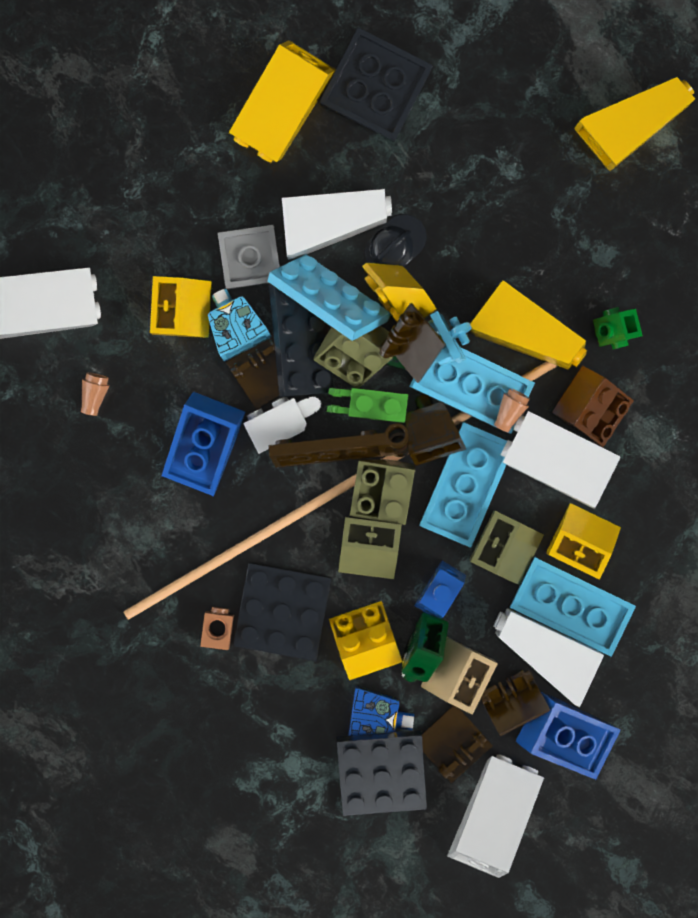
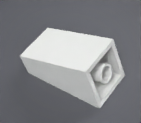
M385 189L282 198L288 260L296 259L385 224L387 216H391L392 213L391 196H385Z
M90 268L0 277V339L90 327L98 324L97 319H100L101 312L99 303L94 301L93 291L97 290L95 275L91 274Z
M529 411L526 417L521 415L513 429L518 432L514 441L508 440L501 453V456L505 457L503 463L595 509L620 460V456Z
M509 608L506 609L505 613L500 611L493 625L497 629L495 634L574 705L580 707L604 655L592 647Z
M491 756L484 766L447 856L498 878L509 873L544 777L537 775L538 771L531 767L522 766L520 768L512 765V760L505 756Z

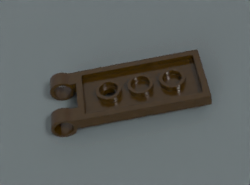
M395 423L390 425L385 433L377 434L375 430L360 432V436L294 443L290 439L275 441V445H268L269 457L276 468L392 455L404 457L409 453L408 445L401 452H397L392 448H403L408 443L409 435L405 426ZM395 429H400L404 432L395 433L389 438L390 433ZM398 438H402V439H403V441H401V442H399V443H394V442H393L394 440H396V439H398Z

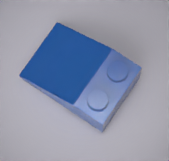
M193 392L184 404L162 476L214 496L237 439L245 412Z
M541 692L551 711L525 723L515 742L533 755L596 780L621 730L562 700Z

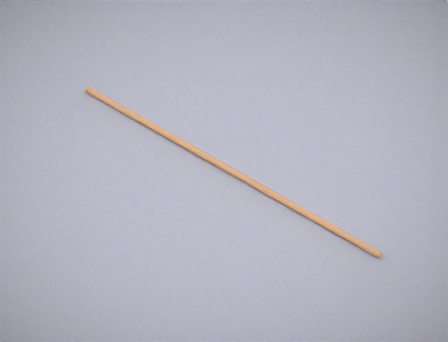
M544 362L522 375V377L533 381L557 367V365ZM461 411L451 418L455 426L472 416ZM408 443L403 448L397 449L395 451H404L407 448ZM394 455L385 456L382 459L398 461L403 457H395ZM357 474L124 611L125 616L129 620L354 487Z

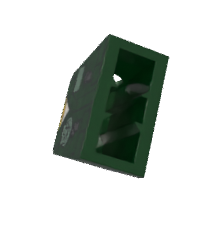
M424 612L422 613L405 646L401 668L402 676L405 680L409 682H415L416 680L422 682L429 681L444 659L449 622ZM428 639L430 642L429 646L423 648L424 643Z

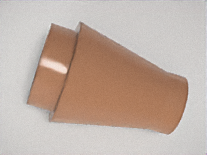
M86 373L85 379H82V413L97 416L99 407L110 386L107 384L108 377L96 373Z
M510 388L507 393L503 394L494 425L509 433L511 427L529 407L527 403L530 398Z

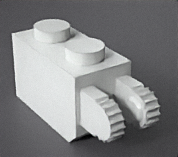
M312 396L309 399L306 398L296 403L294 398L288 400L287 397H283L272 403L273 409L264 413L261 408L247 415L249 421L243 424L258 454L268 450V445H275L277 440L290 439L304 432L307 425L305 418L313 415L314 412L321 408L319 398Z

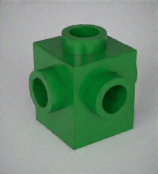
M619 307L605 310L603 311L604 317L593 320L595 334L600 347L611 344L613 350L629 346L627 340L643 336L636 309L620 312Z

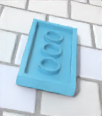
M307 254L269 273V283L351 341L388 322L389 311Z
M463 348L461 350L466 360L461 363L453 361L441 366L435 359L419 383L413 378L409 387L496 427L494 423L498 416L503 394L512 388L529 397L535 384ZM516 423L511 427L509 434H512Z
M463 422L459 434L466 446V450L448 456L419 526L471 548L506 467V464L503 463L505 457L501 456V453L507 441Z
M533 557L510 605L511 609L611 657L636 607Z

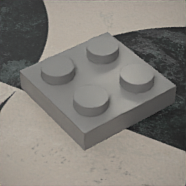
M274 225L218 233L226 289L269 283V273L280 267Z

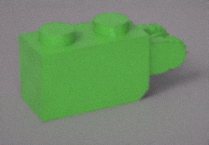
M329 388V395L351 397L350 408L330 405L327 406V412L349 414V417L405 423L408 394L352 388V390Z

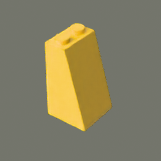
M290 40L279 44L229 131L230 134L235 136L234 141L246 148L249 145L259 151L257 153L258 156L268 162L273 160L278 162L281 160L332 79L336 69Z
M676 77L582 118L574 129L605 167L611 171L685 110L695 100L693 97L694 90L685 80L680 81Z
M505 281L500 283L470 324L472 327L470 333L476 337L565 369H569L572 364L577 367L587 352L585 349L586 340Z

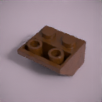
M582 366L552 413L587 438L604 447L634 400L605 377Z

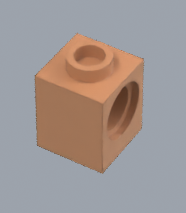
M212 607L211 612H205L200 647L229 650L234 615L228 614L229 609ZM215 620L222 621L226 627L225 633L222 635L213 634L210 630L211 622Z

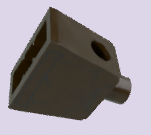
M426 394L418 396L415 399L417 410L406 414V427L409 435L408 451L415 466L466 450V446L443 402L433 404L431 396Z

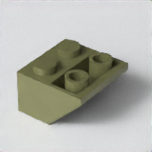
M379 326L351 341L331 327L316 352L314 361L358 389L393 358H383L380 355V345L386 340L389 331Z
M388 459L359 460L350 516L406 525L415 464Z
M493 510L469 561L520 585L544 534Z
M345 516L338 572L394 579L402 524Z

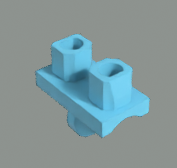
M438 311L431 314L432 320L428 321V323L446 343L436 358L437 362L442 366L453 361L461 363L466 360L456 338H459L462 345L470 342L466 335L472 329L470 323L460 324L458 318L453 317L449 320L453 327L451 330L442 314H439Z

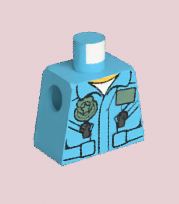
M222 289L212 295L217 309L208 313V319L218 352L224 362L272 338L265 325L243 296L232 300L227 289Z

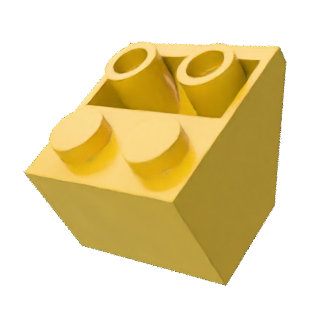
M366 263L362 266L368 274L364 278L365 281L376 292L378 300L390 312L396 322H398L400 315L404 313L410 303L417 308L424 318L437 309L425 290L403 266Z
M153 276L150 333L152 335L209 338L210 322L208 313L210 312L212 282Z
M570 503L546 554L600 580L612 555L621 527Z
M382 601L329 619L349 680L402 662Z

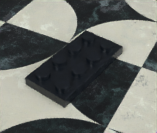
M269 284L279 397L329 393V388H333L332 372L314 361L316 352L328 334L327 323L274 285Z

